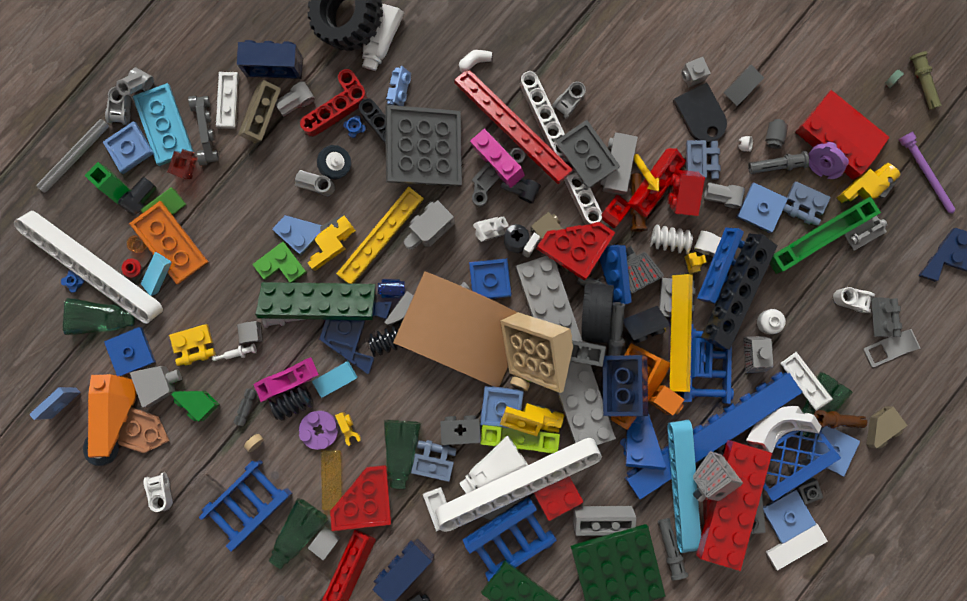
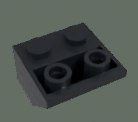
M655 306L625 318L623 332L627 342L633 341L636 344L648 339V334H651L653 337L666 332L665 327L670 326L660 308Z

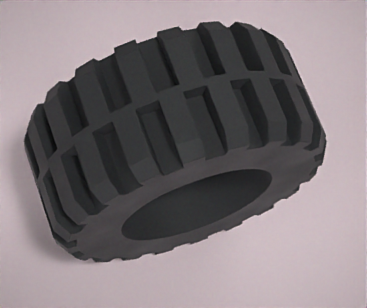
M344 0L309 1L308 8L310 11L307 12L308 19L311 20L309 25L314 30V34L321 41L339 50L352 51L354 48L356 50L362 48V44L367 45L371 41L370 38L372 36L375 37L377 34L376 30L378 27L380 28L382 23L380 21V17H383V10L380 9L383 6L381 0H355V11L352 18L341 27L336 25V12Z

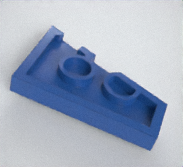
M607 245L599 260L607 284L614 286L613 302H620L621 304L632 303L626 246Z
M649 413L648 416H637L626 434L625 466L665 470L666 465Z

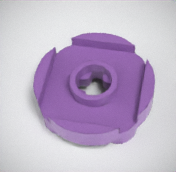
M833 142L816 145L808 155L811 170L821 177L822 175L829 176L827 179L840 177L849 164L848 158Z
M326 411L310 412L302 419L299 426L300 439L306 446L315 450L325 449L332 445L339 433L336 419ZM322 425V430H324V433H319V435H316L314 427Z

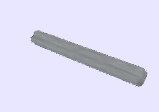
M99 119L37 184L38 189L42 192H47L108 129L109 125L104 120Z

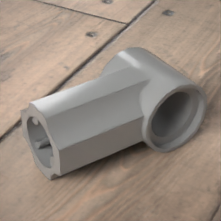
M135 67L127 77L117 81L116 88L119 94L123 96L130 95L140 89L148 91L153 85L154 77Z
M303 81L295 84L289 93L276 101L275 105L284 117L298 107L309 105L314 101L315 97Z
M299 170L296 175V187L314 191L324 196H330L335 191L334 183L326 176H319ZM324 182H328V187L325 190H321V185Z
M708 183L704 193V200L724 203L725 206L730 208H741L745 188L736 185H729L727 187Z

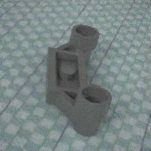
M189 96L190 110L197 113L200 139L203 150L197 151L198 163L200 166L208 165L210 162L219 161L218 152L213 150L212 147L214 133L209 128V123L212 122L210 111H207V107H210L209 96Z
M514 148L508 153L513 159L516 156L520 157L519 160H515L519 165L523 163L525 153L522 149ZM489 162L472 179V182L475 184L472 202L477 207H482L487 203L486 193L500 179L496 170ZM478 198H482V199H483L482 202H477L476 200H477Z

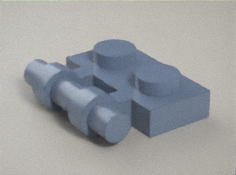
M687 140L686 171L699 172L705 179L707 178V172H711V179H719L721 165H719L718 155H720V148H718V141H711V148H706V140ZM707 155L711 156V165H707Z
M795 181L787 196L788 201L793 204L792 206L785 204L783 211L793 218L796 216L804 220L806 224L818 226L821 219L814 217L815 213L819 215L824 213L830 197ZM799 206L808 209V212L805 213L799 210Z
M419 440L417 448L424 449V454H415L411 473L450 481L454 462L446 459L447 455L455 456L456 448L449 447V445L432 443L433 441L429 440L426 442ZM430 451L441 453V458L430 457Z

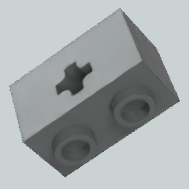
M572 340L573 350L570 361L603 366L606 346Z
M475 415L464 416V420H456V416L445 417L444 421H440L441 445L481 443L480 419H476ZM459 424L466 428L463 435H459L457 431L455 432V428H458Z

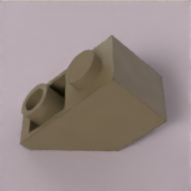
M885 406L870 417L866 443L869 448L880 449L888 444L887 440L901 435L903 429L908 426L893 406Z

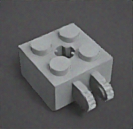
M438 200L435 203H429L421 216L417 215L411 220V225L409 226L411 233L404 241V245L408 250L415 249L420 243L425 247H431L455 224L453 215Z

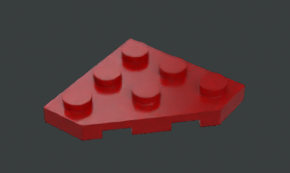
M601 222L583 226H572L561 230H550L545 233L536 249L585 281L616 232Z
M386 465L366 467L330 510L332 531L391 525Z

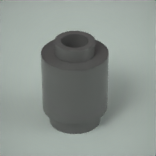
M774 119V121L769 122L765 140L767 147L780 149L785 144L788 125L784 120Z

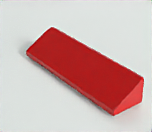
M667 148L650 171L655 179L659 178V192L647 189L649 183L644 179L628 202V205L643 217L648 216L671 183L672 174H675V170H680L686 162L677 148Z
M354 530L322 601H349L375 544V538L359 530Z

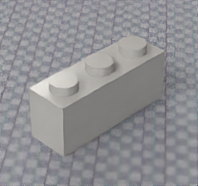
M615 132L613 138H609L607 148L610 149L620 168L600 181V185H603V192L623 196L626 194L637 136Z
M576 506L573 508V527L576 536L609 535L636 527V515L632 506Z

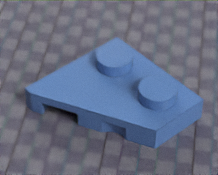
M285 215L272 230L302 255L315 241L322 225Z

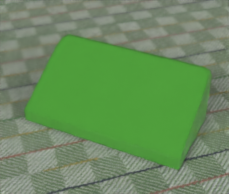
M169 188L142 208L141 211L144 213L153 205L162 201L173 215L183 208L186 203L175 189Z

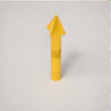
M635 154L633 160L649 183L647 189L659 192V178L655 179L639 154Z

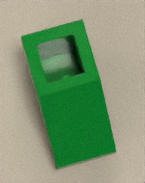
M99 162L84 175L117 204L119 199L127 191L131 190L111 170Z
M179 391L171 394L175 398L173 401L179 407H184L188 411L187 415L195 422L204 421L220 405L207 391Z

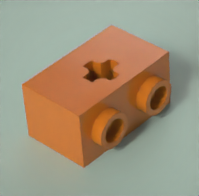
M663 385L656 389L648 402L665 415L673 416L682 410L684 406L682 403L685 399Z

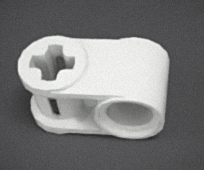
M701 231L694 250L714 257L721 237L707 231Z
M852 287L842 288L834 293L833 299L837 305L862 313H871V298L875 297L874 293ZM844 292L848 296L847 301H845L843 298Z
M163 472L156 477H145L144 488L147 493L150 509L154 512L168 510L172 506L173 500L167 474ZM159 498H162L164 501L162 508L158 505Z

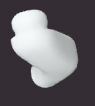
M484 50L471 51L460 60V71L463 73L470 70L475 64L480 62H490L492 52Z

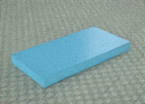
M168 83L133 96L158 166L194 153Z

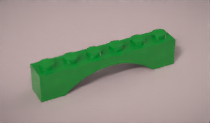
M870 196L774 253L769 264L775 274H779L881 212Z

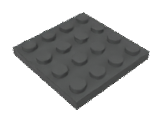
M387 105L385 107L386 182L461 186V111Z

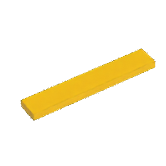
M408 187L336 274L348 284H354L424 198Z
M690 274L672 275L670 389L676 392H690L693 275Z

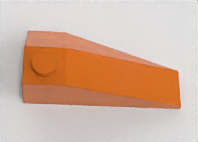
M631 343L624 356L643 355L647 357L649 401L669 370L670 362ZM611 416V420L628 430L637 416Z
M111 374L91 375L88 393L89 458L110 456L119 437L122 424L128 418L129 409L136 401L137 392L132 379Z

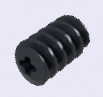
M519 224L511 225L505 232V247L513 253L523 252L524 247L529 241L528 230Z
M394 326L391 328V333L385 328L384 335L377 331V337H374L372 333L369 334V346L374 358L376 357V351L381 356L383 355V349L387 353H390L391 347L395 351L398 350V345L393 343L398 332Z
M306 386L305 390L297 387V394L290 390V397L283 393L284 400H281L278 396L276 397V403L271 399L269 400L270 409L277 420H285V415L288 418L292 417V412L298 414L299 408L305 411L306 405L310 408L313 407V399Z

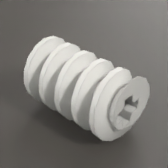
M655 225L652 231L650 247L655 243L656 249H658L662 244L663 250L666 251L667 247L670 246L671 252L678 247L679 253L685 248L686 254H689L693 235H691L689 230H686L683 234V230L680 228L676 232L674 227H671L668 231L667 226H663L660 230V226Z

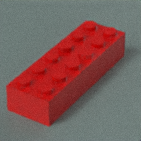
M727 440L723 457L742 480L743 484L719 501L711 499L696 554L700 559L741 571L771 460V452Z

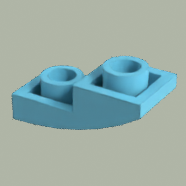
M349 361L314 379L312 383L322 398L358 377Z

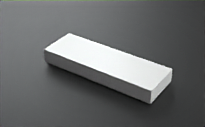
M219 72L217 128L236 129L238 72Z
M797 352L780 363L786 372L791 374L802 393L816 411L833 400Z
M816 524L789 541L776 545L766 551V554L775 570H779L828 541L819 525Z

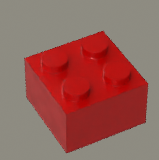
M676 169L675 174H672L671 185L673 189L672 193L668 195L667 203L670 204V208L674 213L699 216L705 177L699 172Z
M570 476L534 492L548 521L583 503Z

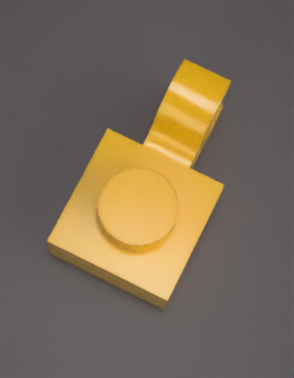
M696 252L685 256L690 275L701 271L702 264L707 263L705 255L699 257L696 255Z
M345 412L335 415L341 431L344 433L346 444L348 446L352 445L350 442L351 436H355L358 442L361 441L360 435L352 431L353 421L349 414L346 415Z

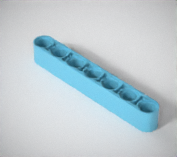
M689 420L670 422L667 425L676 540L680 553L697 551L701 539L699 503L693 496V492L697 489V483L693 479V475L696 472L693 428Z

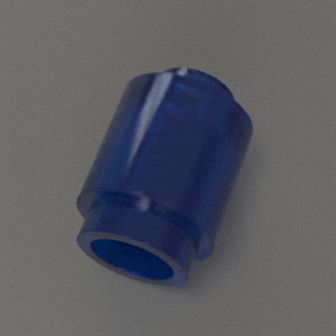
M382 279V283H378V294H381V298H400V296L405 294V281H400V279Z

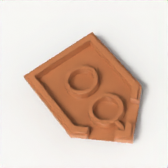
M132 407L129 409L126 422H123L117 439L119 445L141 453H146L170 441L158 416Z

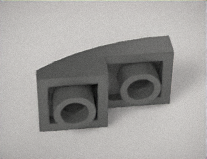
M750 64L723 93L738 106L764 77Z
M804 458L799 460L798 464L807 466L809 461ZM787 465L789 472L792 475L794 473L795 466ZM797 466L796 472L802 469L803 467ZM814 476L796 487L805 505L823 498L819 483Z

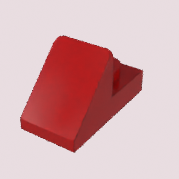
M616 195L601 214L602 220L612 228H616L631 207L626 200Z

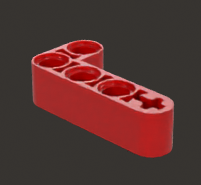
M344 69L338 75L339 83L344 90L343 92L301 119L300 126L306 135L310 137L318 135L359 109L360 102L367 99L363 86L351 70ZM352 78L350 83H343L344 79ZM356 93H362L359 99L353 98ZM346 103V107L343 109H339L338 105ZM324 113H331L328 119H322ZM311 123L313 127L309 128L308 124Z

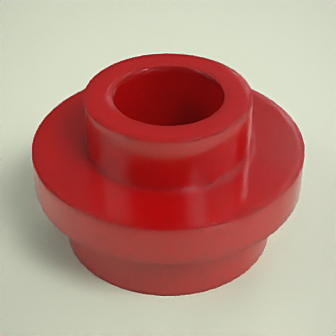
M127 259L122 264V272L127 277H136L141 272V264L136 259ZM130 265H133L132 271L128 270Z

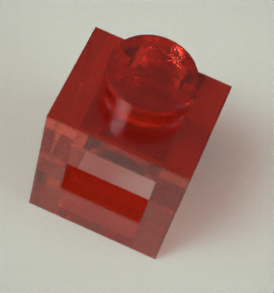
M186 149L174 151L167 173L183 179H192L197 157L193 156L192 151Z

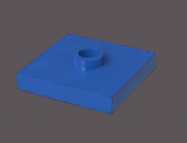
M507 258L469 262L472 291L489 299L511 297Z
M142 327L104 341L117 376L122 377L155 363Z

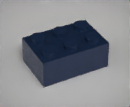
M252 40L238 42L237 66L246 77L302 79L303 57L296 44L288 41L282 44L272 41L256 43Z
M604 356L603 416H648V369L646 356Z
M418 538L414 542L410 540L403 548V554L401 556L397 554L387 566L389 569L387 571L383 569L373 581L375 586L372 590L384 601H396L432 562L434 554Z

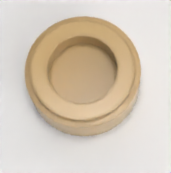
M512 377L510 382L512 386L523 391H528L530 386L529 382L518 377Z
M256 434L245 443L244 448L250 453L257 449L264 439L260 434Z

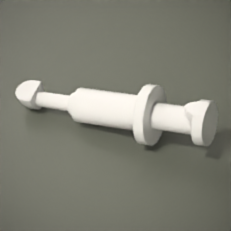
M251 344L250 347L246 348L240 345L238 349L227 351L221 356H212V360L231 359L238 356L245 358L246 353H256L257 349L255 344Z

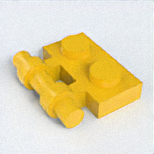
M208 324L169 335L173 352L176 354L182 352V357L175 360L177 366L191 365L194 361L208 360L209 357L215 355L214 348L207 350L206 347L207 344L213 343ZM199 348L198 353L190 354V349Z

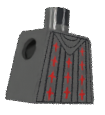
M632 246L626 248L631 294L664 277L663 273L646 252L636 255Z

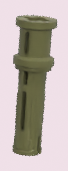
M924 51L911 56L909 59L913 61L916 70L914 74L916 77H919L929 110L942 106L931 76L932 66H929L926 57L928 53Z

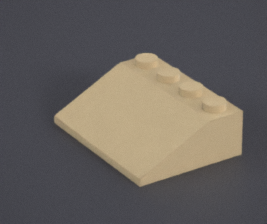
M519 312L500 320L509 373L562 393L573 350L571 329Z

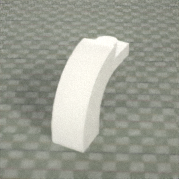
M788 406L779 408L758 421L752 428L746 441L751 447L772 453L777 441L784 434L796 430L819 433L822 426L814 415L809 413L803 414L799 406Z

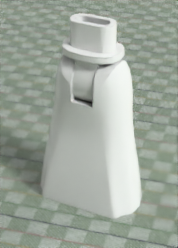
M382 4L383 6L380 7L383 10V17H380L382 23L380 28H377L375 37L372 36L370 38L371 41L367 45L363 44L362 58L364 62L362 67L376 71L378 64H381V60L386 56L404 15V12L397 7Z
M507 436L471 469L469 475L465 476L466 479L461 481L460 485L467 494L528 464L521 453H518V449L513 441Z

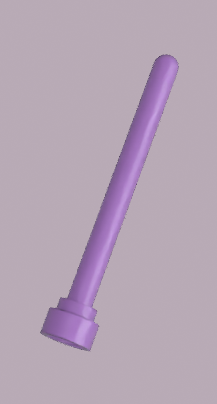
M913 131L898 139L902 146L909 148L947 212L950 214L954 213L955 207L916 146V136Z

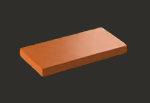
M159 201L129 223L153 255L157 252L172 261L167 273L177 285L209 262L162 201Z

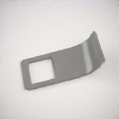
M912 329L901 332V337H888L865 347L863 350L871 367H876L898 356L920 349V346ZM881 344L887 358L874 363L869 349Z

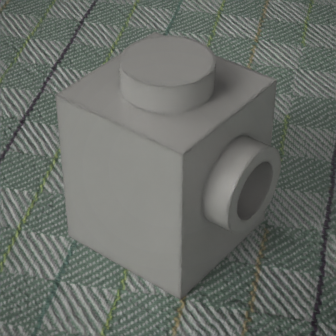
M703 57L686 63L681 70L682 78L687 83L688 88L706 81L711 74Z

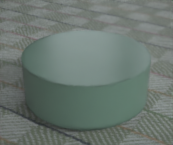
M900 70L895 71L885 82V85L892 88L904 73Z

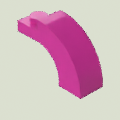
M310 357L253 385L262 402L311 381L319 374Z

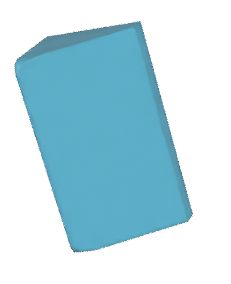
M157 252L154 253L141 282V285L150 296L159 292L172 261Z

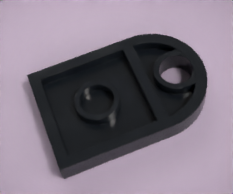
M708 83L673 99V103L689 133L695 140H706V143H710L711 141H717L725 133L727 128L726 116ZM708 128H713L716 130L715 137H711L707 134Z

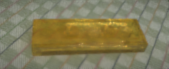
M341 450L321 451L322 510H331L342 497Z

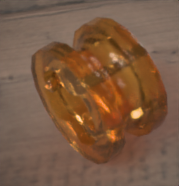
M138 235L128 238L126 244L130 251L142 253L146 249V245ZM135 240L141 243L140 246H137V249L133 246V242L136 243Z

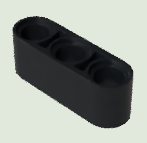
M372 99L362 100L359 104V110L363 118L386 145L385 124L382 127L375 126L378 121L385 122L384 113ZM366 107H373V110L371 112H364V109Z

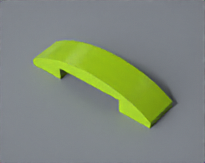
M482 426L481 445L497 446L505 437L509 436L517 449L555 453L559 449L560 434L539 431L538 436H534L512 428Z

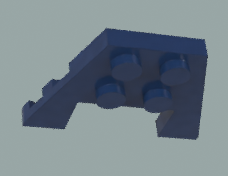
M958 228L951 229L938 247L937 252L929 259L926 267L921 270L919 276L934 282L939 281L943 264L967 272V231Z
M375 302L373 315L387 319L392 302ZM326 320L319 340L341 354L362 371L370 374L375 358L356 352L366 320Z

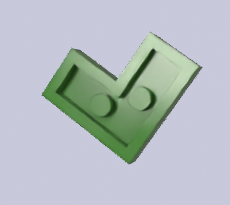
M281 242L252 264L264 280L268 279L278 270L283 272L290 283L295 282L307 273L285 242Z

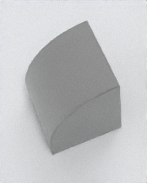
M253 321L237 325L239 344L262 341L261 322Z
M325 526L308 549L324 560L340 540V537Z

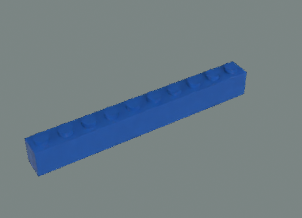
M782 372L775 374L771 377L772 381L767 384L764 382L755 388L757 391L751 395L750 393L743 395L739 398L740 402L735 405L732 403L723 409L725 412L719 416L715 414L708 418V423L704 426L700 424L694 427L695 463L707 456L710 451H715L727 443V440L733 439L801 394L802 391L791 374H782ZM669 445L661 449L666 465L665 470L637 469V467H634L627 472L628 476L625 477V480L638 499H642L671 480Z

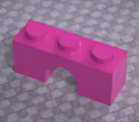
M485 129L470 140L473 149L485 162L488 161L492 165L498 176L510 188L525 176L522 167Z

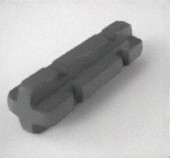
M245 390V398H242L234 424L238 426L245 425L246 416H248L253 404L252 399H255L256 396L255 390Z

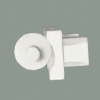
M503 216L474 223L473 226L476 229V237L482 242L503 236L505 234L504 229L508 227V223Z

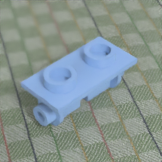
M403 66L392 71L390 84L394 85L395 88H389L386 97L388 105L404 106V102L407 99L406 93L408 84L411 81V73Z

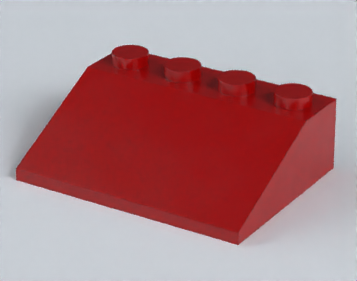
M832 90L827 93L795 131L812 147L818 144H826L827 142L835 143L837 148L849 160L844 173L853 180L865 172L889 139L888 135Z

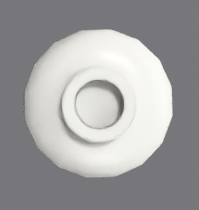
M777 309L763 311L757 318V325L760 331L769 335L781 332L786 322L782 312Z

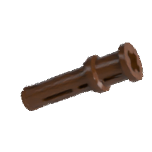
M641 173L631 174L632 196L643 182V174ZM632 208L630 211V216H632L631 231H647L648 227L646 226L645 217Z
M818 410L814 413V416L822 426L821 428L826 426L832 429H836L839 426L865 428L868 422L867 420H861L866 419L865 416L841 415L836 411L827 413L824 410Z

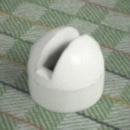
M744 136L738 140V142H741V145H738L741 151L750 152L752 150V136Z

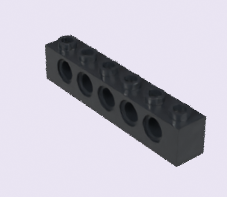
M748 234L709 321L704 328L701 338L715 347L730 350L778 246L763 234Z

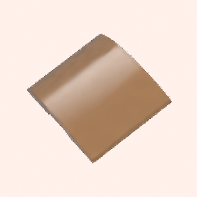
M424 271L393 343L493 387H499L508 368L500 320L518 312L474 291Z

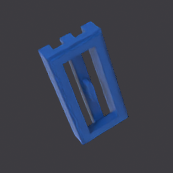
M693 338L691 377L712 378L713 345L703 338Z

